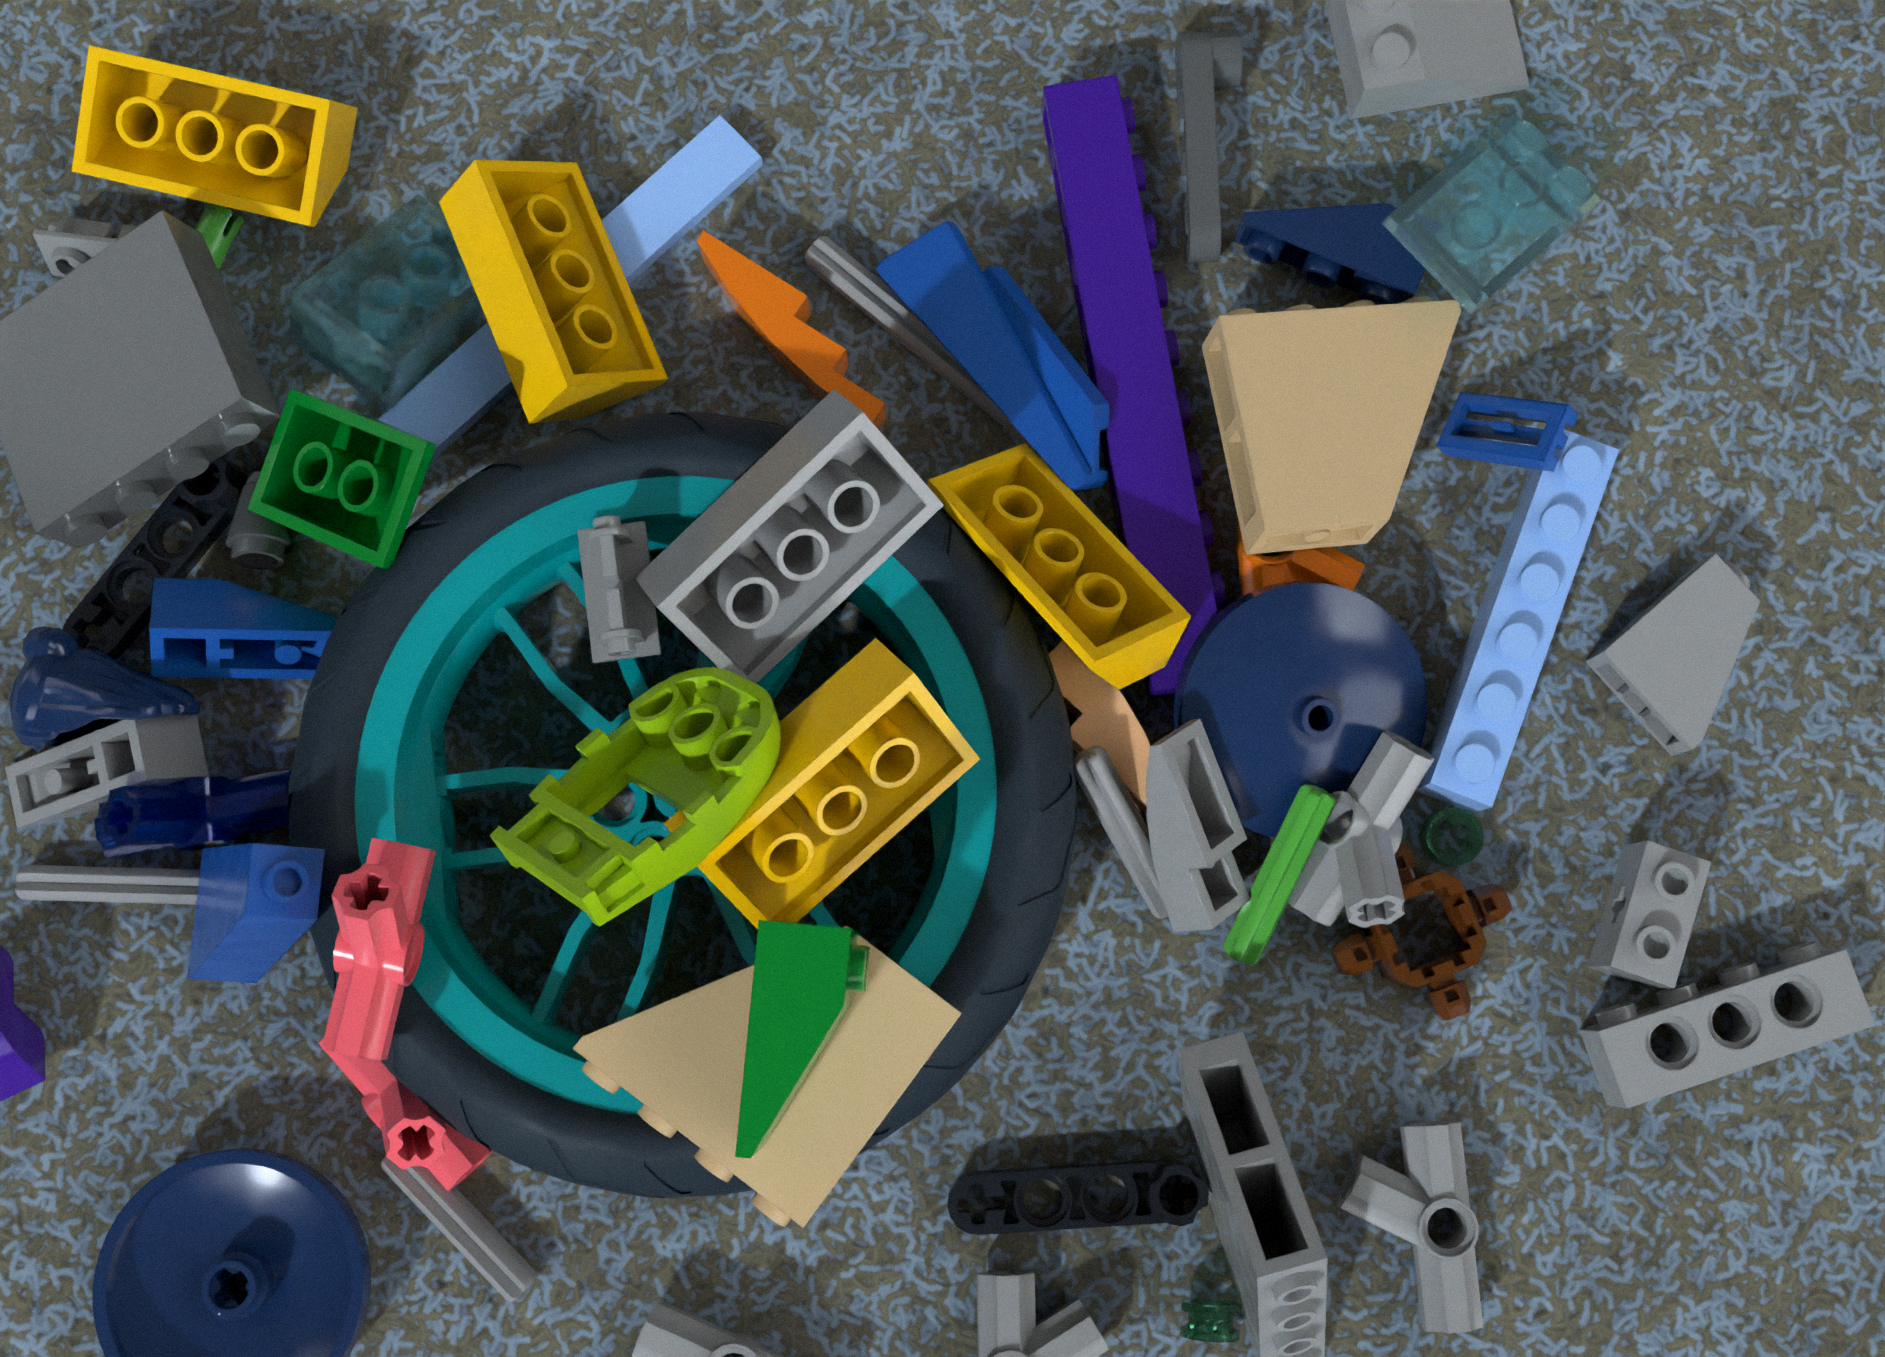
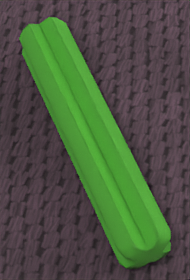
M1304 784L1299 788L1248 893L1250 901L1241 907L1224 942V950L1231 958L1249 965H1255L1259 961L1336 805V799L1324 789L1310 784Z

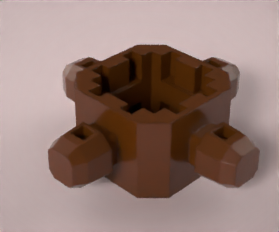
M1401 841L1394 855L1405 901L1433 891L1435 898H1440L1448 922L1456 936L1455 939H1452L1456 950L1409 968L1407 962H1401L1397 953L1399 951L1386 924H1377L1366 928L1362 927L1365 934L1364 937L1358 932L1337 941L1330 949V953L1337 971L1342 975H1357L1374 970L1373 963L1376 962L1382 978L1399 986L1419 987L1427 984L1429 991L1423 994L1433 1013L1442 1021H1447L1470 1012L1471 999L1465 980H1457L1455 973L1479 963L1487 943L1481 927H1486L1505 918L1512 910L1511 903L1502 885L1487 884L1465 891L1461 880L1441 871L1415 877L1412 868L1418 865L1408 846Z

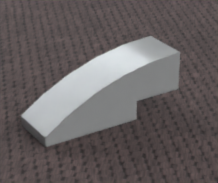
M1193 719L1150 746L1146 777L1147 824L1151 855L1160 893L1174 932L1212 930L1250 901L1232 854V850L1247 840V837L1201 719Z

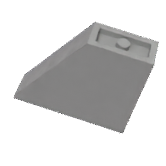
M1242 1031L1178 1049L1183 1109L1201 1172L1208 1187L1210 1203L1254 1357H1325L1328 1257L1245 1035Z

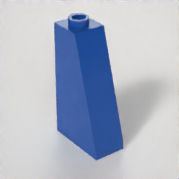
M259 843L202 849L187 979L257 983L317 920L325 849Z

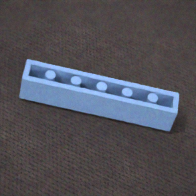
M1566 429L1563 432L1568 437L1564 449L1556 448L1553 453L1558 459L1554 472L1529 469L1427 751L1435 759L1415 790L1471 813L1491 808L1494 804L1619 449Z

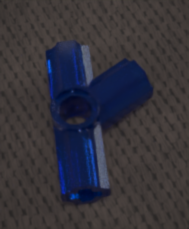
M292 769L231 780L221 776L202 777L178 781L170 785L122 786L109 790L107 802L99 803V811L94 818L96 839L101 844L105 857L116 859L176 848L177 851L201 850L205 848V842L224 841V845H229L237 842V836L289 827L288 796Z

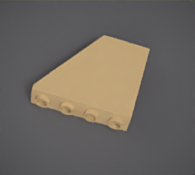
M1420 296L1398 304L1375 305L1372 301L1361 300L1339 308L1316 309L1315 306L1310 304H1301L1284 311L1257 313L1250 308H1241L1218 317L1202 344V350L1246 555L1367 544L1388 522L1461 313L1459 300L1433 301L1431 297Z
M858 934L857 945L870 947L866 991H852L851 1006L765 1146L752 1158L735 1157L754 965L582 1036L573 1049L587 1059L581 1070L591 1080L612 1094H616L619 1088L622 1087L642 1102L643 1105L637 1113L650 1126L669 1138H672L678 1130L700 1147L694 1158L709 1172L725 1182H729L733 1175H735L757 1193L751 1199V1202L768 1218L783 1227H786L792 1219L804 1228L962 1013Z

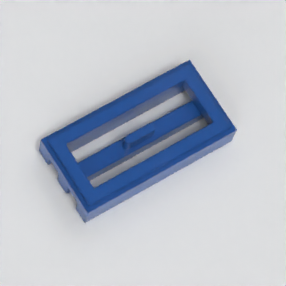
M1460 391L1436 446L1442 453L1451 457L1554 472L1558 459L1553 453L1556 448L1564 449L1568 437L1563 432L1565 426H1574L1578 414L1569 404ZM1469 412L1472 414L1546 423L1544 429L1516 426L1504 421L1491 420L1485 422L1465 418ZM1458 434L1464 435V436H1472V437H1479V438H1486V439H1493V440H1501V441H1508V442H1515V443H1522V444H1530V445H1537V446L1535 447V446H1528V445H1520V444H1513V443H1506V442H1499V441H1492V440H1484V439L1463 437V436H1458Z

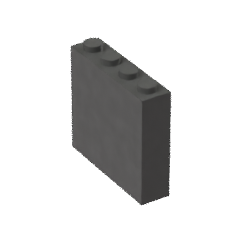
M163 210L0 320V442L34 531L38 535L77 548L96 543L107 534L109 529L132 514L150 508L157 502L158 497L184 480L201 475L207 470L210 463L236 446L253 441L262 429L281 417L203 234Z

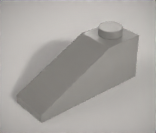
M196 714L162 715L150 719L122 720L5 767L17 829L165 793L209 777Z

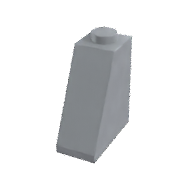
M1715 553L1689 569L1585 662L1671 756L1693 750L1703 741L1761 601L1750 590V582L1744 572L1735 564L1723 561Z

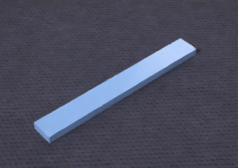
M721 115L714 119L601 220L628 285L763 165L762 157ZM488 322L378 419L436 444L430 463L514 389Z

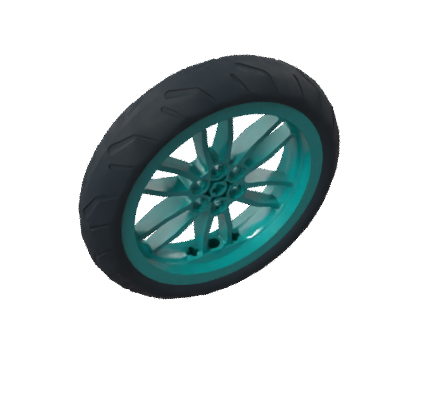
M699 411L643 414L580 427L546 442L505 456L456 486L405 530L395 561L390 568L385 570L376 566L355 590L327 639L304 701L300 731L289 780V841L292 847L325 849L317 920L309 930L331 990L335 993L339 973L334 970L333 954L339 932V924L331 895L340 875L350 874L366 863L372 838L435 850L436 854L419 922L424 926L425 932L422 958L412 983L407 987L404 986L388 1059L381 1060V1062L402 1084L427 1104L446 1123L465 1137L494 1150L520 1165L570 1183L647 1198L727 1195L753 1190L735 1175H733L729 1182H725L713 1175L694 1158L700 1147L678 1130L672 1138L661 1134L637 1113L643 1105L642 1102L622 1087L619 1088L616 1094L608 1092L581 1070L587 1059L576 1052L573 1047L583 1035L558 1024L556 1017L593 937L601 928V926L599 927L592 922L586 912L581 910L569 928L539 1000L533 1007L509 988L479 954L460 923L456 872L509 866L511 864L498 847L467 852L456 849L457 833L452 800H458V793L513 788L535 789L548 774L558 781L568 770L510 766L448 775L444 728L455 699L478 659L501 631L508 634L544 686L591 731L598 728L608 735L631 718L629 708L618 715L613 722H610L573 691L522 626L519 613L561 582L571 587L586 608L577 530L593 528V519L602 516H619L621 524L645 521L649 550L667 548L783 438L793 426ZM943 508L939 509L856 588L846 600L857 608L881 632L902 662L916 674L980 758L975 765L918 814H930L935 855L921 897L902 933L886 954V956L962 1014L858 1155L921 1115L943 1097L966 1074L1010 1021L1047 951L1064 901L1074 850L1077 826L1074 748L1064 698L1048 651L1030 611L1017 595L1005 575ZM810 633L757 683L769 693L772 701L777 697L795 670ZM701 650L699 651L695 669L717 667ZM639 658L617 660L633 700L652 688ZM630 782L626 787H630L633 791L635 805L632 812L626 818L612 821L607 817L604 807L589 817L635 847L648 836L654 840L667 837L671 832L664 823L678 810ZM698 867L653 894L641 961L616 1022L644 1011L664 967L683 886L690 879L705 878L742 957L749 966L754 965L757 939L749 920ZM822 901L809 911L818 925L841 927Z

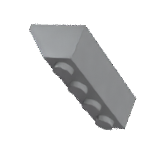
M833 389L642 570L635 579L654 605L719 669L729 670L757 684L941 509L944 504L866 414Z

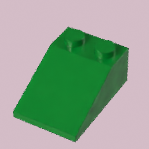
M291 388L247 510L379 568L388 570L395 561L436 444L347 407Z
M759 920L735 1157L752 1158L765 1146L851 1006L852 991H866L870 947L857 945L858 932L852 928Z

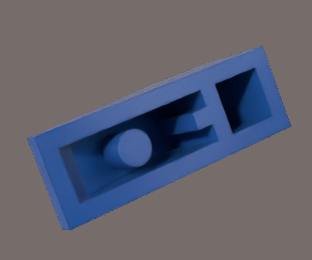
M154 578L149 626L152 677L313 679L327 639L339 618L225 580Z

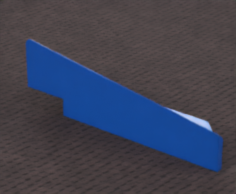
M945 221L879 263L876 270L1070 489L1078 491L1101 488L1108 482V471H1104L1099 465V435L1101 430L1109 427V403L1003 266H987L984 272H982L959 228L951 221Z

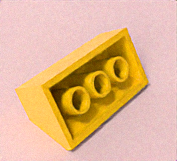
M89 45L71 171L315 227L348 170L358 108L324 98Z
M474 160L441 198L439 204L529 424L582 419L665 383L668 377L577 162Z
M1027 443L928 480L927 486L944 504V510L1091 671L1120 690L1165 668L1191 615Z
M875 638L780 721V752L771 777L740 821L697 867L757 929L759 920L797 923L975 765L980 758L916 674ZM678 810L664 824L672 833L686 822L687 818L684 813Z

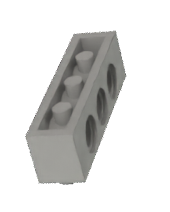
M1817 941L1807 942L1777 952L1781 963L1759 970L1756 961L1720 970L1717 972L1720 983L1701 990L1697 989L1694 981L1678 984L1675 988L1662 989L1656 992L1659 1004L1636 1011L1634 1002H1626L1595 1012L1598 1024L1580 1029L1579 1031L1606 1105L1628 1109L1876 1026L1847 950H1820ZM1781 985L1788 989L1792 998L1791 1010L1784 1018L1777 1012L1774 1004L1775 993ZM1721 1004L1727 1008L1732 1019L1731 1029L1724 1038H1720L1716 1034L1712 1024L1713 1014ZM1660 1024L1668 1030L1671 1037L1670 1050L1662 1059L1655 1056L1650 1046L1651 1034Z

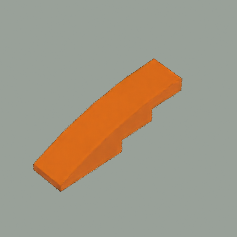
M703 230L696 241L704 263L734 310L773 357L820 401L835 389L862 410L880 430L887 420L885 403L843 377L849 367L847 351L844 347L805 324L811 316L808 296Z

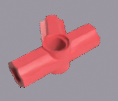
M372 838L366 863L350 874L340 875L331 895L339 924V932L333 954L334 970L339 973L321 1049L358 1058L380 1061L388 1059L404 986L407 987L412 983L422 958L425 932L424 926L419 922L434 863L435 850Z
M323 1039L318 1043L321 1047ZM323 1049L364 1095L361 1099L362 1106L367 1115L382 1131L386 1157L402 1170L413 1166L428 1168L444 1188L449 1191L468 1177L494 1151L465 1137L452 1128L390 1073L380 1060L358 1058Z

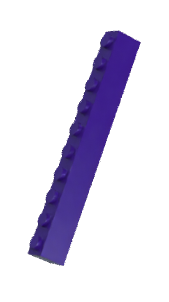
M1117 75L1044 86L1041 114L1090 380L1109 403V427L1100 431V440L1106 471H1108V484L1118 539L1191 615L1165 668L1144 677L1147 700L1175 695L1183 663L1202 630L1218 614L1217 609L1225 607V593L1220 572L1218 570H1209L1206 547L1213 546V529L1208 510H1198L1194 487L1202 485L1201 464L1197 450H1187L1183 427L1190 426V406L1186 390H1176L1172 367L1179 366V348L1174 329L1164 330L1161 308L1168 307L1167 284L1163 270L1153 271L1150 250L1157 248L1156 225L1152 212H1142L1139 192L1146 190L1145 167L1141 154L1132 155L1128 137L1129 134L1135 133L1133 103L1130 96L1121 97Z

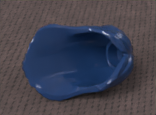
M50 626L36 627L30 630L23 639L22 653L27 660L13 681L9 696L13 722L12 729L23 745L31 747L38 752L46 744L57 747L122 720L150 719L162 715H193L200 713L201 704L187 690L137 671L101 651L79 648L76 638L64 629Z

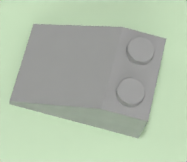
M1329 0L1327 4V14L1351 119L1524 90L1530 86L1510 0Z

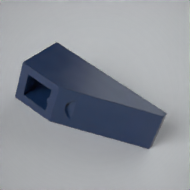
M1387 203L1257 211L1244 213L1233 242L1243 245L1244 252L1258 262L1276 264L1279 260L1300 269L1301 276L1313 285L1332 288L1336 284L1358 293L1359 301L1369 300L1374 302L1375 305L1398 304L1413 298L1443 227Z

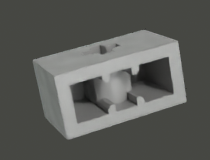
M1649 840L1623 845L1587 967L1647 988H1675L1711 862Z

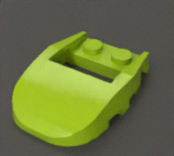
M717 667L687 670L656 684L628 704L631 717L629 720L608 735L602 730L595 728L575 747L582 757L558 781L548 774L529 794L536 807L508 831L498 826L490 837L513 867L516 869L519 867L523 868L586 912L594 924L599 927L696 868L733 829L756 800L771 777L779 757L781 744V728L771 696L763 687L729 670ZM632 782L684 813L687 821L659 843L648 836L634 847L589 817L604 807Z

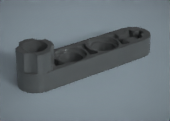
M1239 30L1178 32L1176 37L1175 68L1178 119H1184L1183 136H1179L1181 176H1187L1186 193H1182L1184 250L1187 263L1218 262L1220 258L1222 234L1214 88L1240 86L1243 43Z

